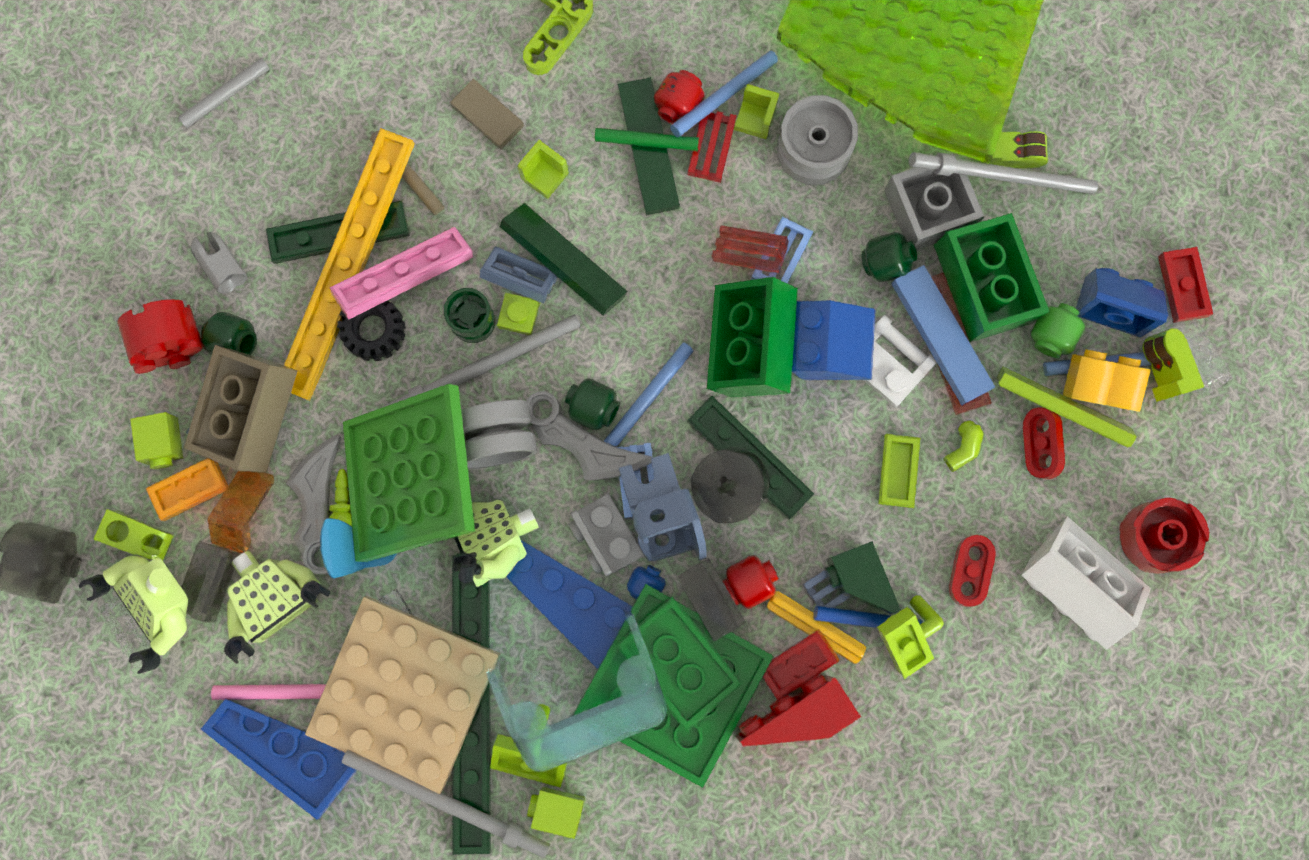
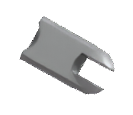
M207 232L209 242L216 251V253L207 255L200 241L194 238L191 244L192 254L218 293H229L236 286L246 281V273L219 235Z

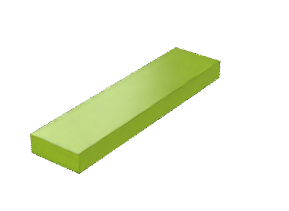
M1002 366L997 376L999 386L1127 448L1131 447L1137 438L1131 427Z

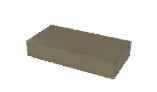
M474 78L450 102L451 106L500 150L524 127L522 120Z

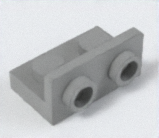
M609 493L578 511L570 512L574 521L568 525L578 542L586 540L592 551L586 557L596 574L603 571L606 577H609L644 556Z

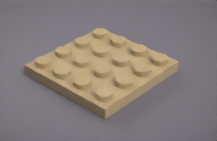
M365 596L361 601L305 735L345 753L347 750H350L440 794L444 790L501 653L369 596Z

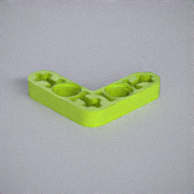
M539 0L553 9V11L523 51L524 64L530 73L543 75L554 67L591 18L594 9L593 0H582L584 1L585 10L578 8L576 11H573L572 3L569 0H563L562 3H560L562 0ZM571 0L577 4L581 2V0ZM557 25L564 26L568 30L567 36L560 40L554 39L549 35L550 30ZM542 40H545L549 45L544 52L546 61L542 62L539 60L534 64L532 54L540 55L545 49L544 41Z

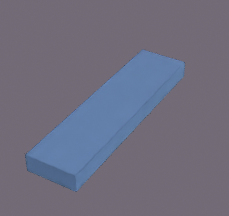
M923 265L907 275L895 279L891 285L960 404L964 405L995 388L994 383L926 267Z

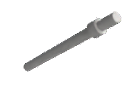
M912 152L909 157L910 167L929 169L938 175L950 176L952 173L1088 194H1094L1098 189L1096 180L956 159L953 154L939 152L936 155Z
M574 314L424 387L421 384L408 390L409 394L384 405V407L446 384L461 385L581 327Z
M350 750L346 751L341 763L502 838L503 844L514 849L519 846L545 858L551 845L524 832L525 827L517 823L511 822L509 825L446 794H438Z

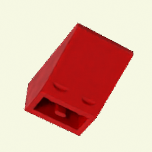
M817 675L800 685L803 691L793 698L786 694L780 700H775L771 703L769 707L772 712L763 718L758 717L756 714L738 726L741 732L736 735V738L743 747L829 739L861 718V715L835 677Z

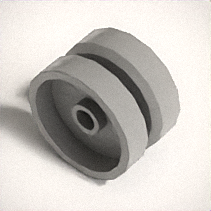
M811 95L797 101L786 112L777 141V158L782 169L793 180L806 185H823L836 180L846 170L858 140V124L852 111L840 100L827 95Z
M523 400L495 401L461 410L468 469L507 464L537 454L534 433L521 430L531 422L528 402Z

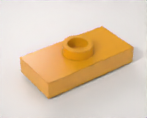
M206 458L147 487L146 491L159 519L166 521L230 488L218 462Z

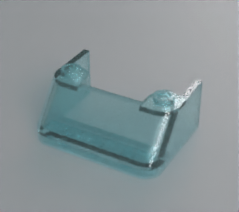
M632 612L626 613L624 616L639 655L625 660L618 668L617 682L622 696L549 725L543 709L538 704L532 701H521L512 705L497 665L490 667L486 674L506 728L525 764L532 770L547 771L653 728L664 720L667 713V704Z

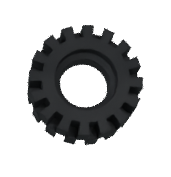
M388 300L349 320L342 310L339 314L343 318L342 321L337 322V327L341 330L338 333L339 338L350 352L357 357H361L363 360L370 361V359H374L375 361H381V357L386 356L389 358L392 356L391 352L394 349L398 351L401 347L400 341L405 339L403 330L406 329V326L402 319L403 316L395 305ZM369 316H378L385 323L383 335L373 341L363 339L359 332L360 324Z

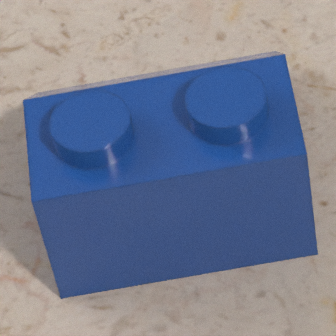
M1095 268L1084 279L1076 309L1079 311L1078 317L1139 338L1167 321L1168 311L1164 291L1154 288L1153 284L1146 280H1130L1119 276V272L1113 269Z
M831 300L797 301L792 372L802 380H872L875 309Z

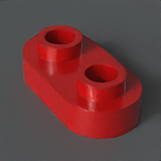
M1033 408L1026 414L1023 420L1026 467L1029 473L1036 478L1053 479L1059 476L1065 467L1062 420L1059 414L1046 408ZM1048 421L1049 428L1044 432L1043 424ZM1048 456H1051V465L1047 467L1046 459Z
M972 535L966 537L957 547L949 582V594L952 600L960 606H977L987 597L996 550L993 543L985 536ZM971 547H976L980 551V558L976 561L972 560L969 556ZM964 582H969L973 587V591L969 596L964 595L961 591V586Z

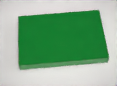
M672 596L615 643L616 647L686 732L743 684Z

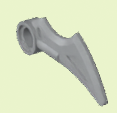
M538 391L527 398L526 402H528L531 423L542 444L560 446L573 453L582 467L584 480L615 478L621 476L620 467L631 464L633 471H637L652 463L651 456L627 451L606 443L562 415L560 402L551 393ZM541 401H547L552 404V413L545 419H538L534 415V408Z
M340 435L332 436L315 448L298 465L286 482L296 493L302 507L301 524L293 539L303 555L304 565L313 573L325 576L329 574L325 566L318 567L315 564L314 554L320 548V534L323 522L329 518V484L334 459L341 441Z

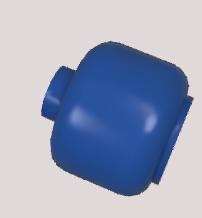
M648 565L647 569L641 566L636 567L627 583V590L630 595L637 599L644 584L662 593L666 581L659 576L661 570L652 565Z

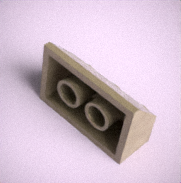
M215 345L184 449L235 470L266 473L298 370L267 359Z

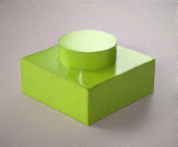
M505 292L497 327L529 336L532 335L540 302Z

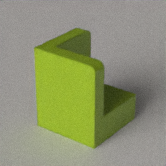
M747 84L734 130L767 140L780 93Z
M541 140L534 144L517 166L521 180L546 199L553 194L569 174L566 159Z

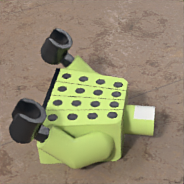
M501 500L472 502L475 532L454 537L460 553L454 558L452 570L455 572L459 571L458 578L461 582L469 583L473 580L476 587H479L490 579H503L507 577L521 559L525 558L527 553L520 540V536L539 528L530 508L510 517Z
M250 551L239 555L231 564L241 576V579L227 589L230 598L227 602L229 641L224 647L226 656L235 664L239 662L238 654L242 650L249 657L253 656L255 650L248 643V640L251 643H262L311 606L318 608L319 606L316 604L318 602L316 599L318 594L322 593L328 597L330 591L320 584L313 572L306 566L288 559L281 561L268 559L259 564Z
M128 556L103 571V575L98 574L79 583V588L90 585L93 589V595L87 598V601H92L107 594L110 591V585L114 586V591L149 640L151 648L134 652L129 657V663L142 660V667L138 670L137 674L158 668L160 665V655H165L187 630V595L159 557L149 562L143 557Z

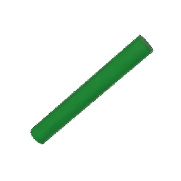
M607 128L595 129V142L698 151L699 137H676L670 134Z

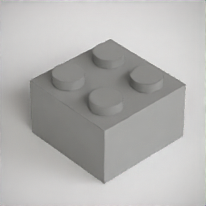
M958 153L953 154L956 159H960ZM915 167L892 175L885 188V193L901 232L907 241H913L916 250L937 243L948 231L979 223L984 217L967 175L952 173L950 176L934 174L932 170Z

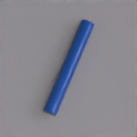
M815 606L813 618L817 621L877 628L892 616ZM917 619L919 624L923 623L922 619Z

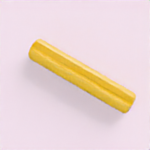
M776 591L775 595L769 599L767 603L769 611L807 635L820 629L834 652L853 664H857L864 656L866 651L864 644L829 622L814 620L813 612L780 591Z

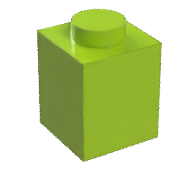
M163 412L130 419L136 461L150 465V469H163L173 466V460L184 459L178 417Z
M542 787L539 795L532 794L527 817L533 818L531 829L575 839L586 797Z

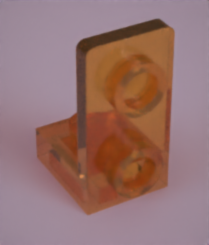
M237 472L207 518L212 544L241 554L247 552L251 544L249 522L274 484L273 475L264 472Z

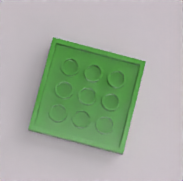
M446 384L343 422L356 562L372 561L475 532L460 395L457 385Z

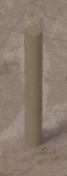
M376 131L370 137L373 144L379 131ZM407 163L402 178L432 214L436 216L445 206Z

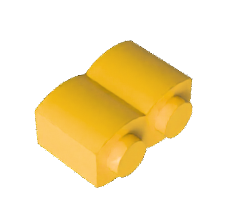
M1085 349L1084 355L1072 354L1063 391L1064 396L1140 412L1150 374V369L1140 367L1141 360L1119 356L1118 362L1106 360L1107 353Z

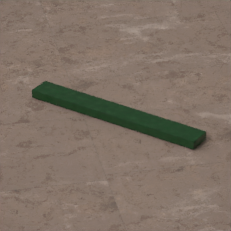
M456 555L452 556V566ZM452 570V633L490 649V580L476 587L473 580L469 583L461 582L458 578L459 571L455 572ZM489 680L452 768V798L491 816ZM452 815V855L490 854L491 833Z

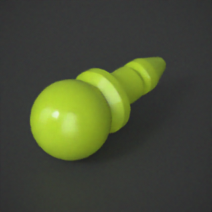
M340 469L335 480L336 504L329 506V510L332 512L329 518L341 520L352 527L350 504H348V476L345 469Z

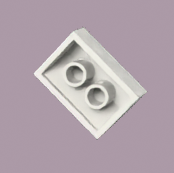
M1068 516L1030 558L1021 575L1034 590L1041 592L1055 604L1060 613L1071 618L1084 630L1090 639L1097 641L1106 650L1138 626L1151 590L1147 584Z

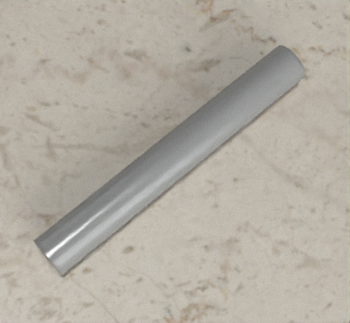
M260 58L178 116V118L186 128L190 127L266 73L270 68Z

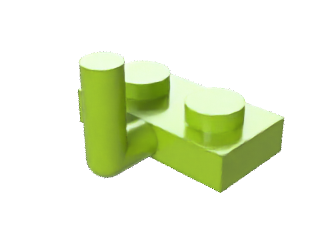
M921 595L914 596L910 600V606L924 620L923 623L919 624L916 615L907 606L897 614L890 616L877 627L896 669L904 679L934 659L926 638L941 629L944 624L942 617Z
M537 705L526 741L516 737L497 734L493 745L491 769L561 788L569 753L559 751L553 747L540 745L551 711L547 705Z

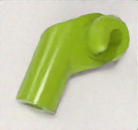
M967 420L961 423L958 428L959 435L962 437L960 447L943 458L951 472L958 470L980 454L984 433L981 426L975 424L974 421Z

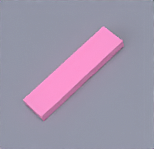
M453 227L330 287V290L349 320L473 258V252L456 227Z

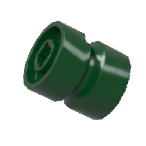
M461 288L454 291L447 298L444 304V317L453 333L460 340L467 343H479L486 340L492 334L495 328L496 317L487 298L480 291L473 288Z

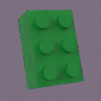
M1012 213L948 231L934 245L969 342L1033 324L1050 312Z
M775 277L715 285L706 389L729 397L790 394L798 288Z

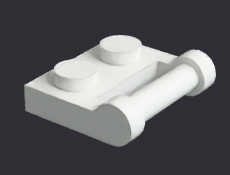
M884 315L875 325L872 380L863 381L896 408L937 362L933 355L929 354L927 356L891 325L893 321ZM882 335L915 363L918 368L911 373L875 341Z

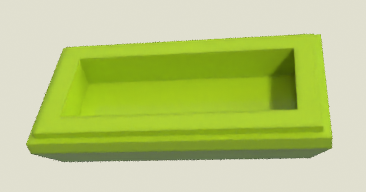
M893 434L884 435L878 504L905 508L915 507L921 438Z

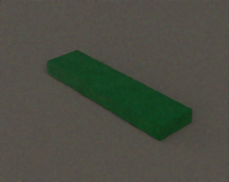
M651 77L619 83L618 91L627 130L664 134L661 119L658 115L659 110L654 103L655 93ZM631 145L646 215L680 209L667 148Z
M402 201L390 204L375 243L410 236L404 203ZM346 212L267 228L266 234L271 262L277 264L330 253Z
M523 203L502 219L499 226L602 316L607 314L626 296L628 291L527 204Z
M713 396L687 420L704 439L788 520L814 495L798 477Z

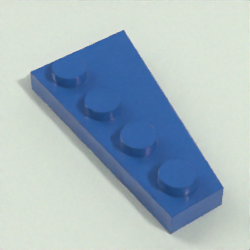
M521 540L527 554L525 558L515 565L507 575V578L598 669L632 606Z
M228 699L221 703L201 728L204 733L316 820L322 817L357 771L341 763L345 752L305 735V731Z

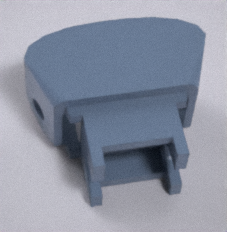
M669 453L651 458L654 479L648 484L640 483L637 480L631 464L620 467L619 471L633 516L634 528L638 534V544L644 557L648 561H659L695 550L699 561L706 559V544L699 516L689 490L680 489ZM659 513L665 515L664 519L655 522L651 520L653 515ZM659 535H665L668 537L669 542L665 546H658L655 542L656 538Z

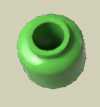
M1060 303L1058 307L1049 306L1050 312L1039 318L1031 331V338L1035 342V349L1057 359L1061 355L1072 354L1085 330L1084 322L1078 317L1079 311L1064 303Z

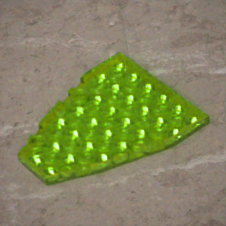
M790 0L779 25L776 39L787 48L793 49L806 64L812 61L823 71L822 77L832 86L865 107L872 104L886 113L885 120L893 125L899 121L913 130L912 137L921 143L990 164L1044 0Z

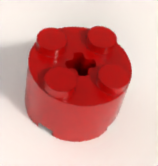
M168 299L143 304V312L133 315L131 309L118 318L117 324L129 363L137 374L148 373L157 367L169 365L170 369L191 364L190 357L202 350L203 344L191 306L188 304L185 307L182 300Z
M1170 497L1136 506L1126 515L1119 529L1121 546L1129 561L1144 572L1158 574L1183 571L1195 566L1205 554L1203 552L1206 542L1209 541L1210 534L1206 519L1195 506ZM1163 531H1164L1165 534H1166V537H1165V538H1162V535H1161V534L1163 533Z

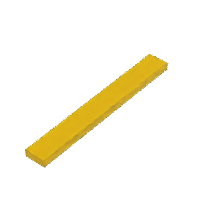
M382 128L378 132L284 363V366L298 370L291 394L309 401L311 400L340 329L337 327V322L343 319L339 315L342 309L333 297L330 287L364 271L415 145L414 141Z

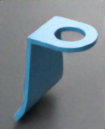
M327 518L323 522L320 534V550L325 569L331 578L346 576L364 568L386 565L397 555L396 553L368 562H356L352 527L338 519Z

